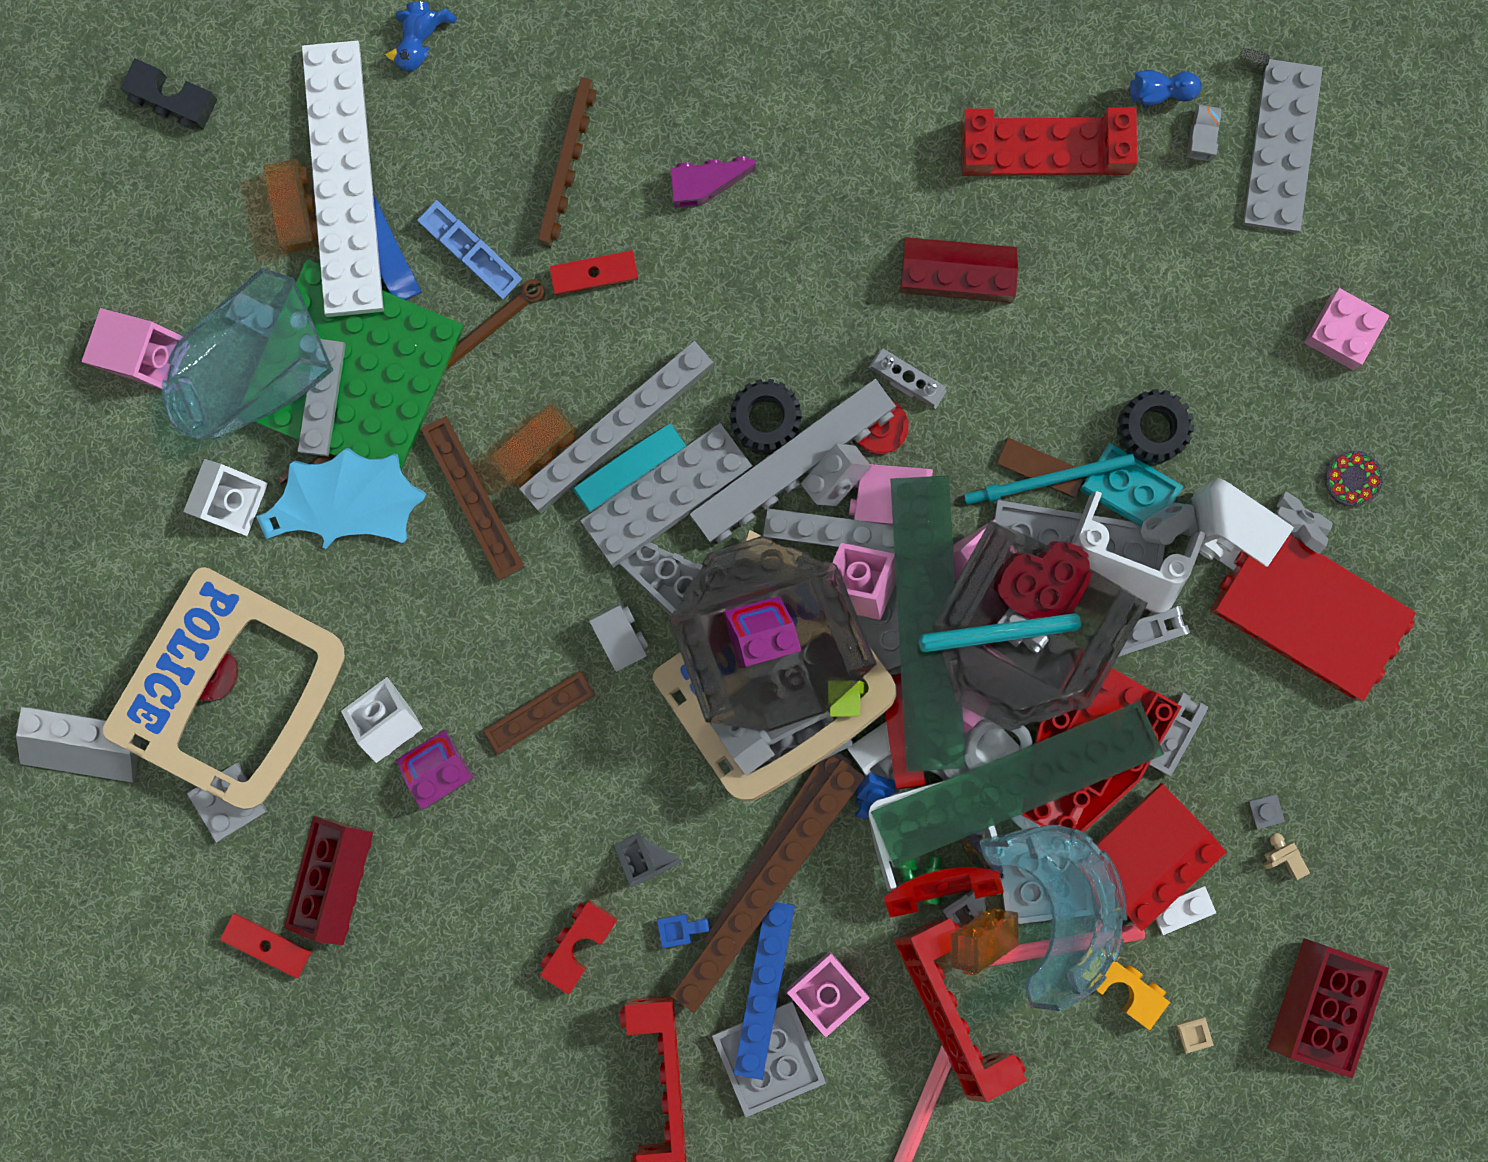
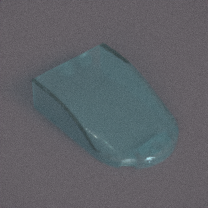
M261 268L192 328L177 343L167 363L171 364L167 381L163 380V402L166 413L177 430L184 435L197 439L212 440L280 410L300 398L334 371L294 278Z

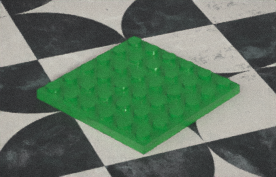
M307 259L238 415L300 441L315 338L344 342L346 346L329 454L337 456L344 449L349 448L364 458L381 459L395 453L398 454L402 471L465 326L383 290L384 312L326 317L321 264Z

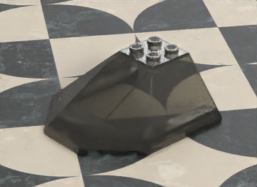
M990 520L933 624L935 632L997 624L1009 608L994 591V584L1000 568L1013 553H1029L1039 556L1047 545L1035 538ZM1090 568L1092 576L1089 585L1072 614L1076 613L1080 616L1081 627L1077 631L1060 633L1059 636L1055 634L1045 635L1049 641L1037 654L1032 652L1022 641L1015 647L1008 640L941 650L957 704L1008 731L1019 729L1021 726L1033 722L1052 719L1076 709L1081 710L1090 707L1148 602Z
M765 536L708 553L702 562L703 566L696 578H693L684 593L682 603L677 611L673 612L669 620L701 712L707 723L769 732L823 714L877 665L837 565L827 560L822 562L810 557L809 553L791 546L786 548L773 542V539ZM779 596L794 622L802 651L738 668L723 611Z

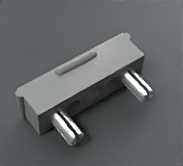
M885 349L878 351L868 367L890 381V385L910 397L915 396L934 409L937 408L947 392L944 385ZM892 368H898L900 373L894 374ZM911 374L914 381L911 383L905 382L903 375ZM918 382L923 383V384H924V388H923V389H919V388L916 386V383H918Z

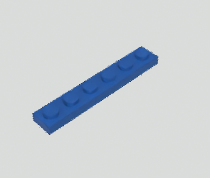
M775 902L762 920L733 1075L763 1080L795 905Z

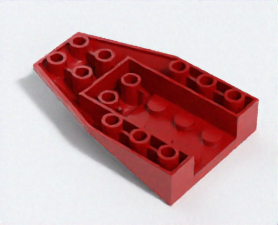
M1076 647L1039 723L1021 810L1022 816L1071 844L1139 783L1182 707L1160 693L1151 691L1108 666V663L1086 650Z

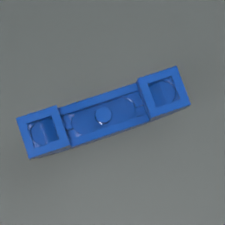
M373 193L380 274L392 295L408 300L422 293Z

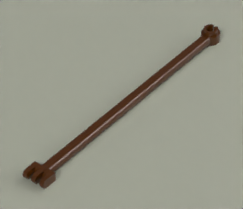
M535 279L527 280L522 286L521 293L457 344L446 371L529 303L541 301L545 293L543 285L540 286L541 283ZM530 286L538 288L537 292L533 295L527 292ZM329 454V457L319 455L309 464H322L334 459L336 456ZM289 469L277 479L281 485L288 481Z

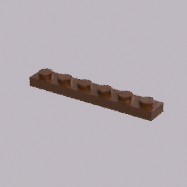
M580 78L538 237L541 246L551 248L553 240L558 241L561 225L558 224L560 213L565 214L567 210L568 198L565 197L567 187L572 188L575 180L576 171L572 170L574 160L579 161L583 148V144L579 143L581 133H587L590 117H587L586 114L588 107L594 106L597 90H593L594 87L591 79Z
M445 416L421 428L498 580L500 581L524 569L525 566L448 417Z

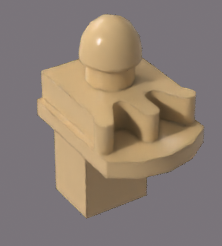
M1273 833L1270 837V842L1275 849L1264 855L1267 859V862L1263 864L1265 869L1273 868L1284 862L1292 878L1295 880L1310 874L1295 843H1285V839L1280 833Z

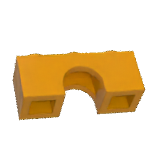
M1106 946L1103 950L1094 948L1075 975L1102 995L1111 984L1116 982L1125 983L1129 989V999L1122 1010L1145 1028L1151 1030L1170 1004L1164 998L1166 991L1153 982L1148 986L1140 980L1143 976L1142 973L1130 964L1124 968L1117 962L1119 956Z

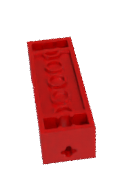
M1136 107L1107 108L1103 117L994 118V108L965 109L961 119L962 176L1130 175L1138 164Z
M951 918L933 920L893 941L944 1051L949 1057L948 1059L967 1100L989 1102L1026 1082L1027 1079L1024 1075L1026 1071L1022 1060L1013 1053H993L983 1058L978 1047L972 1044L968 1035L970 1034L969 1026L963 1018H960L955 1008L958 1006L956 998L951 991L947 990L943 982L945 979L943 970L937 963H934L935 959L963 946L961 940L962 932L958 924L952 921Z
M669 995L627 999L625 1006L620 1010L621 1028H626L627 1035L659 1033V1037H657L658 1054H664L665 1061L661 1062L660 1081L661 1085L666 1084L667 1091L663 1092L662 1108L663 1115L669 1114V1121H665L664 1126L665 1143L639 1145L637 1153L633 1154L631 1162H687L674 998Z

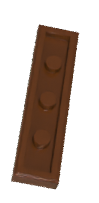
M579 671L484 729L483 733L495 753L500 755L594 697L595 693L582 672Z

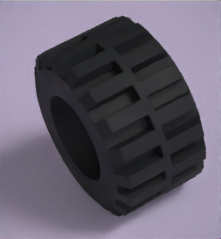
M762 379L756 380V383H748L742 391L739 390L735 400L732 402L730 424L734 436L741 442L743 447L750 448L754 453L764 452V454H770V452L777 451L798 434L802 418L800 402L794 396L795 393L791 389L788 390L784 383H775L773 379H768L765 382H762ZM764 401L776 404L783 414L780 427L772 432H760L754 429L749 422V412L755 404Z
M1152 389L1150 392L1140 393L1121 411L1122 414L1118 418L1117 423H1119V427L1117 428V435L1121 436L1119 440L1120 445H1125L1127 448L1126 453H1133L1136 459L1146 461V464H1161L1171 460L1180 454L1192 439L1190 434L1194 432V425H1191V421L1194 419L1193 414H1188L1187 409L1189 406L1187 403L1182 404L1179 401L1181 399L1180 396L1176 394L1173 397L1170 395L1171 391L1168 390L1159 392V389ZM1158 412L1167 419L1170 425V435L1166 441L1162 443L1152 442L1143 435L1140 420L1145 413Z

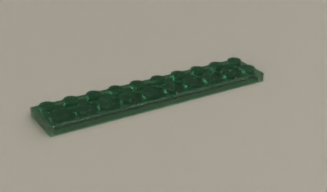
M949 475L892 478L890 483L907 771L965 769L959 647L923 652L918 644V638L923 634L958 630Z
M1138 701L871 811V815L893 867H896L1164 755V752L1141 702Z

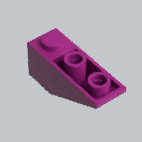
M736 157L732 159V162L724 163L714 159L705 161L704 165L695 166L692 163L685 162L677 164L676 168H670L675 208L705 204L754 172L755 159L749 160L748 157Z

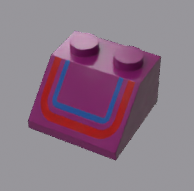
M779 596L723 611L738 668L802 651L794 622Z
M443 730L396 760L406 785L422 810L427 809L475 779L446 730Z

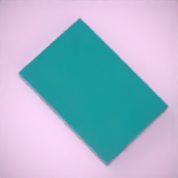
M1109 442L1098 462L1128 455V453ZM1135 457V465L1088 476L1080 489L1081 492L1088 496L1096 491L1101 492L1099 500L1101 504L1140 527L1151 515L1174 503L1184 487Z

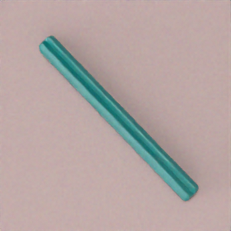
M1073 613L921 635L918 638V644L921 651L929 652L1077 631L1081 627L1080 616Z

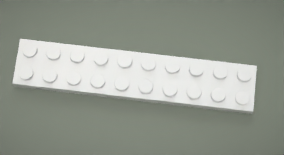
M359 41L304 45L302 50L326 317L384 312Z

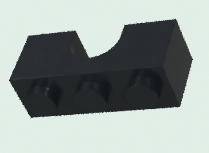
M134 58L120 88L128 96L127 100L139 107H143L144 104L153 107L152 111L161 117L168 119L169 115L179 119V124L193 130L196 126L204 130L218 100L211 91L185 81L183 88L178 94L164 96L162 88L167 78L160 69Z

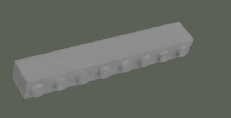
M695 341L692 342L525 483L520 490L540 513H543L714 368L713 361Z
M874 379L690 513L691 517L710 543L716 540L720 544L732 535L730 530L738 524L741 527L745 526L755 518L753 513L763 507L764 510H767L778 502L777 495L784 490L790 493L800 486L801 482L799 479L808 473L810 474L836 443L848 445L854 439L859 443L871 434L869 428L876 423L882 426L894 417L892 412L896 408L895 404L878 381Z

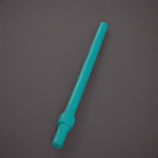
M1132 453L1000 486L997 483L987 485L986 489L964 494L967 505L986 500L994 502L1001 500L1000 497L1132 466L1135 465V460Z

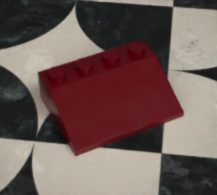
M1304 938L1267 1049L1290 1059L1353 1078L1389 968Z

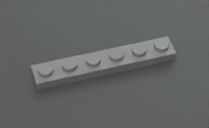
M767 509L763 537L839 548L841 543L894 553L896 556L933 560L937 531Z

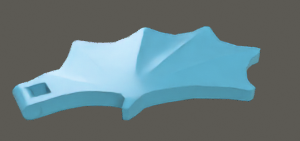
M346 448L334 459L322 464H306L296 460L293 461L289 466L288 482L283 496L269 511L256 517L266 539L289 531L304 530L322 535L324 539L322 548L325 549L338 537L356 534H372L403 543L408 538L406 528L409 514L417 504L425 499L426 493L412 486L402 474L398 454L394 453L381 459H367ZM276 517L280 527L274 529L270 518Z

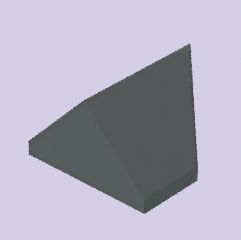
M640 833L614 845L631 888L683 862L678 857L642 838Z
M973 890L964 891L939 907L945 918H951L960 927L963 945H966L988 930L984 924L985 897L975 899Z

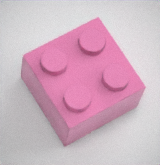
M1338 288L1328 298L1304 343L1344 366L1355 370L1363 365L1389 315Z
M841 543L821 588L826 608L881 620L899 577L896 555L894 553Z
M830 951L786 989L788 995L825 1037L870 999L864 989Z

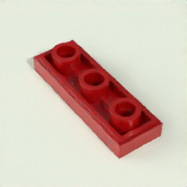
M633 250L550 266L555 295L639 280ZM592 270L599 271L597 277H591L589 274Z
M233 913L220 939L297 979L300 977L312 953L311 950L237 913ZM265 940L271 944L269 951L263 948Z

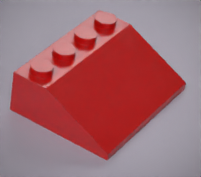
M1160 783L1080 857L1077 862L1121 913L1134 926L1143 931L1227 852L1166 786Z

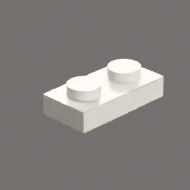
M1201 886L1182 894L1155 920L1161 934L1165 935L1211 916L1216 911L1206 887Z

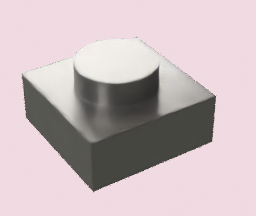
M1277 794L1247 801L1255 829L1258 830L1285 822Z

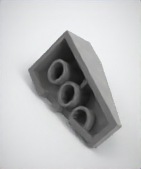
M651 542L619 564L683 629L688 627L727 587L706 566L686 560L679 554L663 550Z

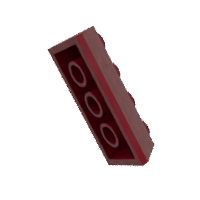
M904 238L900 293L1012 303L1014 301L1018 277L1017 247Z
M313 816L283 928L315 942L344 945L349 931L353 907L357 900L358 888L364 874L366 858L371 848L373 832L357 826Z

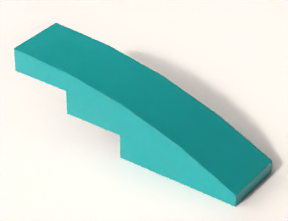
M670 423L574 487L573 491L590 513L686 447V444Z

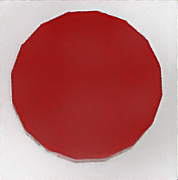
M892 401L896 406L892 412L894 417L882 426L876 423L869 428L871 434L858 443L864 450L872 454L885 455L896 451L904 443L908 434L909 421L904 410L894 401Z

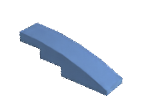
M435 200L417 219V222L500 298L504 299L522 280L487 244L471 232L459 219L457 220L438 200Z

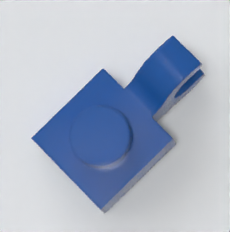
M869 773L856 789L857 799L855 804L860 807L855 816L867 819L869 809L874 802L890 797L896 790L895 780Z
M687 914L657 919L662 948L689 944L692 942L690 934L710 930L708 918L688 922Z

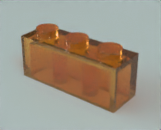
M297 159L263 165L279 248L284 253L318 247L316 239L318 238L317 221H313L311 211L315 210V203L312 194H307L306 184L310 183V178L306 166L302 167Z
M550 403L491 455L488 460L512 487L517 484L521 487L533 476L530 473L538 465L541 468L546 466L554 458L552 453L558 447L564 449L575 439L573 434L577 431L553 403Z
M991 908L952 933L951 968L963 970V973L967 975H976L1018 946V912Z

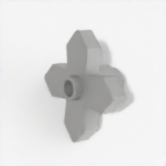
M1285 491L1278 500L1277 507L1279 509L1275 515L1294 527L1290 535L1320 554L1327 546L1328 538L1326 535L1330 532L1333 523L1321 514L1313 513L1304 508L1299 499Z

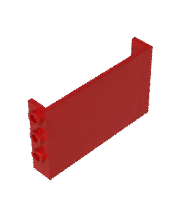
M1290 534L1268 567H1265L1241 550L1234 561V564L1237 566L1231 575L1228 573L1219 586L1222 591L1210 609L1211 613L1355 701H1364L1373 685L1378 684L1385 674L1384 666L1388 660H1392L1400 649L1398 643L1402 636H1406L1413 628L1415 621L1412 619L1416 614L1412 609L1326 556L1316 553Z

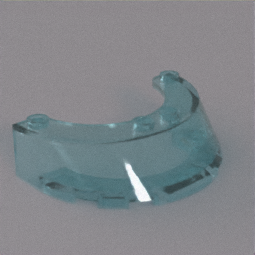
M1044 825L979 840L983 856L989 864L994 866L1013 865L1027 871L1039 882L1048 898L1052 914L1051 940L1042 962L1027 978L1025 990L1031 1008L1061 1011L1084 999L1106 980V972L1112 962H1117L1124 941L1121 938L1122 922L1127 919L1122 882L1106 851H1101L1092 842L1093 838L1077 829L1060 825Z

